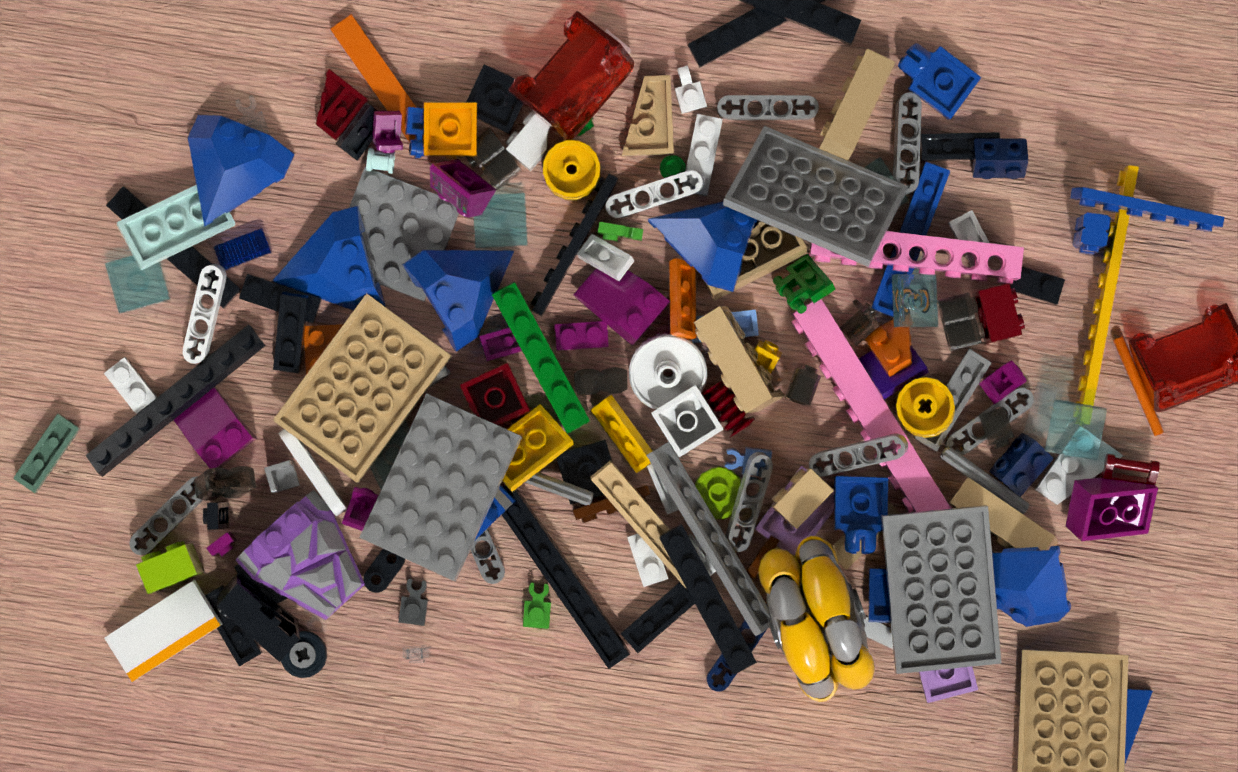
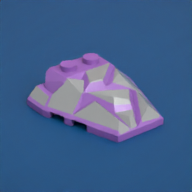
M314 490L290 507L235 560L254 581L259 584L262 583L277 594L296 602L297 605L324 620H327L365 585L333 512Z

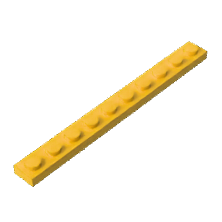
M1128 165L1124 168V171L1120 170L1117 179V186H1121L1119 195L1134 196L1139 167ZM1119 209V212H1116L1114 222H1110L1107 232L1111 240L1109 248L1105 247L1102 262L1106 263L1104 273H1100L1097 288L1101 289L1100 297L1095 299L1093 305V314H1096L1095 324H1091L1088 331V339L1091 340L1090 350H1086L1084 353L1083 365H1086L1085 376H1080L1078 391L1082 392L1080 402H1075L1073 416L1077 417L1076 423L1084 425L1090 424L1130 217L1126 215L1127 210Z

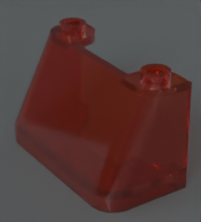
M576 11L573 16L565 21L563 33L567 40L534 78L528 74L519 76L508 89L514 97L565 140H571L578 135L630 75L634 67V60L624 47L579 11Z
M1227 303L1220 306H1210L1205 310L1202 322L1154 340L1151 334L1139 333L1129 340L1130 351L1148 398L1156 412L1169 410L1238 383V324Z

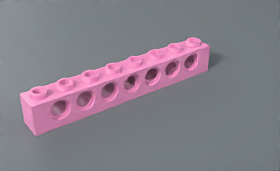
M887 231L868 268L882 269L883 265L893 266L894 271L908 272L909 268L919 269L920 274L935 275V271L945 272V277L961 278V274L971 275V280L987 281V277L998 278L997 283L1013 284V280L1021 278L1024 247ZM810 243L809 256H814V261L830 263V259H840L843 265L856 266V261ZM891 244L896 248L897 253L894 258H887L883 254L884 245ZM912 247H917L922 251L923 256L920 261H913L910 258L909 250ZM943 250L948 254L949 259L946 264H939L936 261L935 254L937 251ZM968 253L974 257L973 267L968 268L962 264L961 258L963 254ZM992 256L1000 260L1001 266L997 271L991 270L988 267V259Z

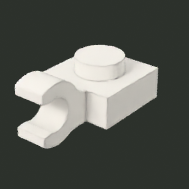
M688 65L678 68L677 71L682 86L675 88V93L681 114L707 107L700 81L692 83Z

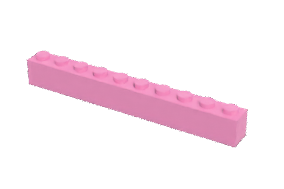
M822 299L816 303L811 302L806 305L807 309L802 314L798 312L793 313L794 320L791 321L793 327L799 335L801 333L805 335L808 340L805 346L812 357L818 356L822 363L819 365L822 374L826 379L831 377L836 385L832 389L840 401L845 400L849 406L846 412L854 424L858 422L862 427L863 431L860 432L863 440L866 441L891 434H900L906 438L908 450L902 457L878 464L881 468L886 466L891 475L887 478L895 491L901 490L905 497L901 501L907 511L910 513L912 511L951 509ZM893 440V443L887 447H883V450L885 452L890 449H895L896 453H898V449L901 448V445L896 444Z

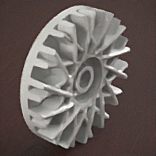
M666 332L662 335L658 333L652 338H647L646 341H643L636 348L629 364V380L632 390L642 403L655 410L694 385L702 393L707 380V366L703 353L692 340L676 337ZM664 369H672L673 374L665 376L663 371Z

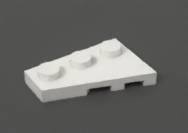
M1079 426L1035 490L1058 505L1072 494L1075 480L1094 478L1103 471L1107 453L1114 454L1116 458H1121L1124 455L1084 427Z

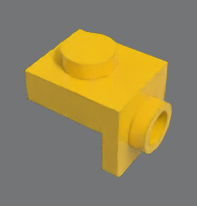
M759 340L755 347L759 359L757 363L768 369L771 374L782 352L778 350L779 347L776 344L767 340L765 342Z

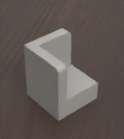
M293 460L264 468L272 493L300 486Z

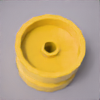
M566 140L556 144L548 151L543 162V175L547 187L555 196L564 200L577 201L587 197L594 191L600 180V162L597 154L589 145L578 140ZM572 165L574 168L576 166V173L569 174L567 167Z
M928 377L914 379L906 384L898 395L896 403L898 418L904 428L914 436L922 438L936 437L946 431L953 422L955 414L954 399L948 387L939 380ZM929 404L931 411L929 413H926V411L922 412V405Z

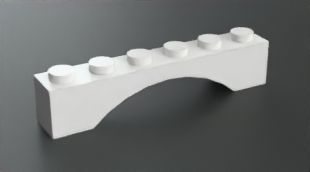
M606 29L603 34L598 32L589 43L592 45L586 54L582 51L573 62L575 65L570 73L565 71L556 82L558 85L557 89L553 93H546L539 102L542 105L536 114L532 111L523 121L525 127L518 134L515 131L506 141L508 145L506 148L507 153L530 172L547 153L550 125L564 99L586 81L601 75L614 73L631 53V49L609 30Z

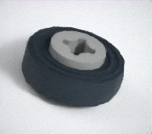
M299 631L300 640L281 660L284 669L292 676L308 678L319 673L324 667L327 659V648L323 640L315 633Z

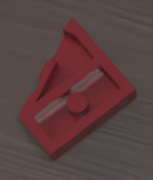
M328 69L316 125L335 141H338L369 100Z

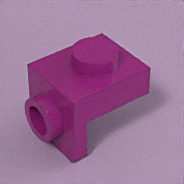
M374 111L372 141L377 150L384 153L403 150V143L400 139L402 121L400 111Z
M1010 360L982 380L979 385L993 404H996L1027 380L1022 370Z
M354 487L342 524L363 531L379 495L368 488L360 489Z

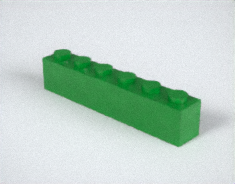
M512 282L492 293L491 295L566 433L568 434L590 422L516 283Z

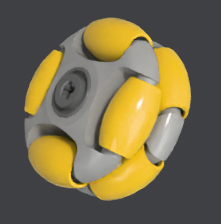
M810 536L800 542L795 556L789 551L779 548L767 552L761 559L758 571L761 585L767 592V605L770 616L768 619L769 627L777 648H781L788 664L796 675L798 685L803 693L814 701L823 702L832 698L838 689L839 683L853 690L862 689L867 686L873 678L875 666L873 657L868 649L867 635L864 629V619H866L856 588L852 589L846 575L839 566L838 556L833 546L821 537Z

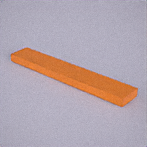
M352 14L330 28V30L386 110L401 112V131L410 143V140H415L416 135L405 134L406 108L417 107Z

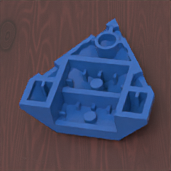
M198 115L189 133L188 143L204 227L225 212L227 214L258 195L263 189L274 182L277 183L284 179L294 158V153L270 135L224 116Z
M723 201L648 219L653 228H657L664 235V239L690 267L693 266L702 275V279L708 285L734 292L741 272L742 259L752 230L757 225V219L724 206Z
M359 206L332 212L272 280V282L353 311L366 293L383 306H386L379 281L375 282L364 244L362 233L365 231Z
M422 250L402 264L414 285L422 288L445 325L442 331L456 352L478 337L494 300L491 294L498 290L514 253L513 250Z
M1051 546L1049 550L1041 551L1038 547L1003 549L1002 553L992 552L997 609H1000L1015 622L1026 627L1059 622L1071 609V603L1066 597L1068 588L1063 563L1059 562L1060 547Z

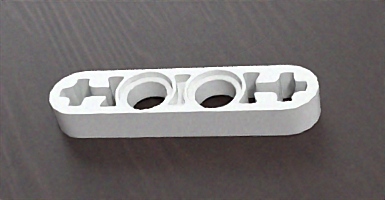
M690 170L615 194L607 200L606 211L614 218H623L696 194L703 189L704 178L698 171ZM689 175L699 179V182L695 184L696 188L694 190L691 186H686L682 188L684 193L680 194V187L676 179L680 178V183L687 182ZM664 183H671L674 186L675 191L670 198L663 197L660 192L661 186ZM640 191H646L650 196L649 203L645 206H641L636 202V195ZM630 194L634 210H631V205L622 207V213L620 214L617 210H612L616 199L619 202L629 201L626 195Z
M218 264L206 266L200 273L183 346V356L189 363L196 364L202 362L209 354L226 282V271ZM215 270V275L219 276V279L213 281L211 289H204V286L208 287L211 284L212 279L208 276V273ZM204 294L210 295L214 300L213 307L210 309L205 308L201 303V298ZM198 319L206 321L208 325V330L204 334L196 330L195 323ZM198 339H205V341L202 340L198 343L197 349L201 351V354L194 357V352L190 351V348L196 346Z
M285 429L278 433L331 511L338 516L347 510V506L305 445Z

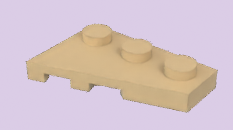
M644 76L622 156L674 154L671 76Z

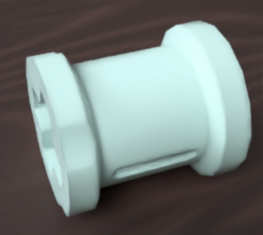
M369 148L366 171L371 172L372 169L388 171V173L393 174L395 152L384 153Z

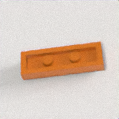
M675 258L669 261L670 335L692 340L697 338L695 333L696 325L694 324L696 321V270L693 266L690 267L686 261Z

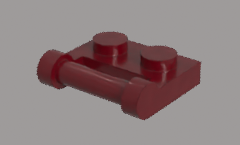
M1107 453L1101 478L1156 485L1160 462L1151 460L1149 463L1116 458L1114 454ZM1119 468L1148 473V476L1146 478L1113 473V469Z

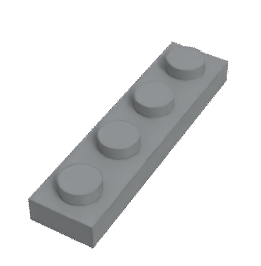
M968 349L946 384L954 399L955 414L953 422L946 431L936 437L922 438L914 436V438L937 452L992 362Z

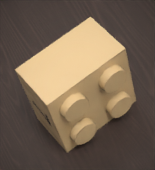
M811 468L806 471L800 469L790 479L793 484L788 490L782 488L772 498L775 503L771 507L795 529H798L834 491Z

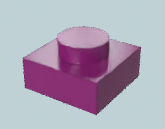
M227 532L206 549L212 556L219 554L223 557L234 548L232 543L236 541V538L231 532Z

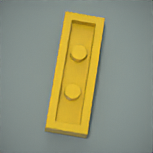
M612 394L591 409L636 473L651 463L646 456L652 452L651 448Z

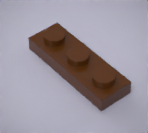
M648 486L636 488L647 502L646 496L651 495ZM607 498L575 509L573 513L576 520L581 519L583 523L597 519L596 513L606 510L607 515L618 512V510Z

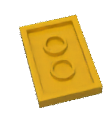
M541 404L507 429L522 436V439L502 481L513 492L574 445L573 440Z

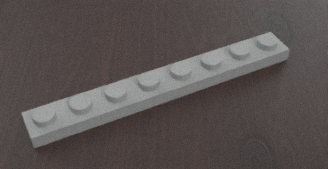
M667 442L647 454L646 456L755 636L761 634L769 628V608L670 443Z

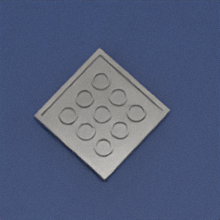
M365 167L349 208L359 206L365 228L362 236L375 282L379 281V284L425 302L427 296L423 289L414 285L402 264L422 250L446 249L459 216L457 208L450 202L442 200L437 194L375 170H371V172L366 171Z

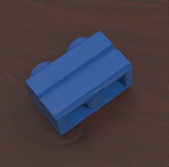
M1087 212L1076 218L1075 231L1077 233L1074 234L1073 246L1079 248V253L1094 255L1099 253L1100 248L1107 245L1108 233L1106 231L1109 230L1111 217Z

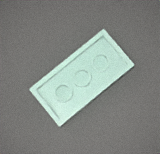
M197 185L117 222V227L140 270L235 226V221L230 212L227 214L225 212L204 227Z

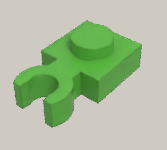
M599 222L598 234L603 235V240L618 242V237L642 241L644 229Z
M531 582L529 592L533 600H525L523 627L549 629L551 602H544V597L549 592V585L545 583L544 591L536 593L534 582Z

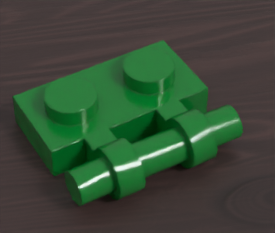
M808 254L786 267L789 274L787 277L776 276L773 279V283L776 286L775 289L779 295L785 296L790 308L800 314L804 313L807 309V306L804 304L806 299L809 298L813 303H816L836 290L833 282ZM798 285L800 289L794 292L792 290L793 287Z

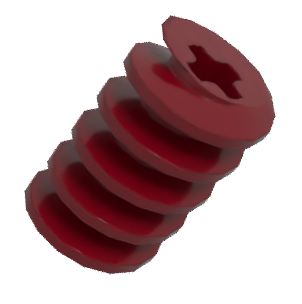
M721 381L703 392L702 396H711L707 404H716L712 412L714 414L722 413L718 421L719 423L727 421L723 429L724 432L732 430L733 433L730 435L732 437L750 426L755 418L754 416L745 417V411H741L734 401L735 394L733 390L729 391V388Z

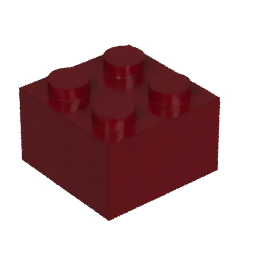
M1010 283L980 290L972 294L985 345L1022 335L1021 330L1025 329L1022 314H1017L1015 304L1018 303V297L1015 288L1011 289Z
M508 363L460 384L473 415L500 426L530 412L529 406Z

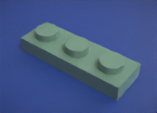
M57 414L13 479L33 493H37L81 428L61 414Z

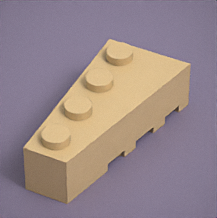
M870 49L866 50L863 57L857 56L852 67L856 72L853 79L847 77L841 91L845 92L842 100L837 99L831 113L835 116L832 122L826 121L820 134L824 139L819 149L847 161L849 160L893 69L895 61Z
M760 221L752 230L734 291L806 255L807 246L803 239ZM704 281L714 301L731 293V291L710 286Z
M719 306L694 322L697 327L695 329L697 337L708 346L710 360L721 369L723 373L721 375L722 381L727 388L733 390L736 396L734 401L741 411L744 410L746 414L759 412L785 396L780 388L775 391L771 384L773 376L768 369L757 363L759 360L758 353L754 347L748 342L744 343L742 340L746 337L745 333L727 306Z
M969 477L950 502L954 508L987 505L990 533L996 536V542L1006 549L1038 547L1041 551L1049 550L1051 546L1058 544L1053 534Z

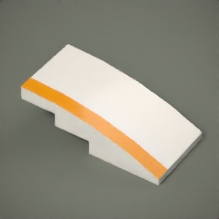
M194 580L124 624L104 639L131 682L221 626L222 622Z

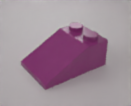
M596 268L573 294L576 299L632 346L670 302L653 286L629 270L618 281Z
M216 387L174 419L176 425L211 471L219 470L257 439Z
M1103 478L1075 480L1065 527L1080 541L1148 534L1158 487L1156 485Z

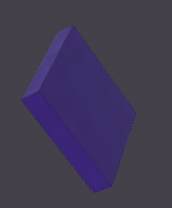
M912 345L910 346L912 364L891 377L888 376L872 351L859 358L884 399L903 389L906 384L914 379L921 378L929 373L927 366Z

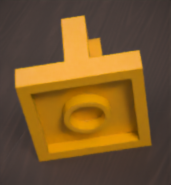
M424 103V156H446V159H457V156H477V103Z

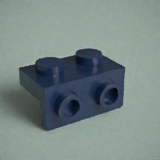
M975 139V156L972 167L973 178H1025L1028 165L1026 139Z
M1021 433L1006 452L996 460L989 472L1009 490L1021 497L1054 458L1036 440Z

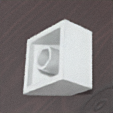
M696 385L651 413L678 458L724 430Z

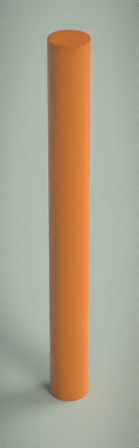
M1123 336L1113 340L1154 436L1164 433Z

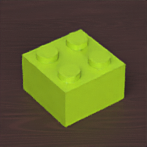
M179 541L165 547L167 552L163 554L160 551H155L141 557L142 562L136 564L147 594L158 592L204 573L193 543L185 544L184 541Z

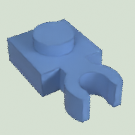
M746 447L745 454H741L735 448H728L727 454L736 456V460L732 463L725 462V467L733 470L741 466L743 467L742 474H744L747 460L753 453L763 452L771 459L772 450ZM762 459L759 463L755 462L754 464L758 469L756 476H759L760 467L766 466Z

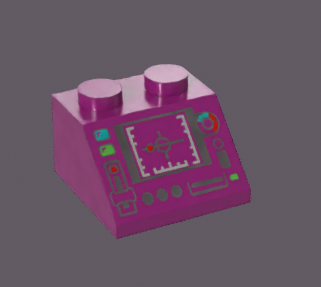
M459 159L433 163L430 166V187L438 192L437 195L442 200L453 204L457 208V212L462 216L470 218L482 215L497 189Z

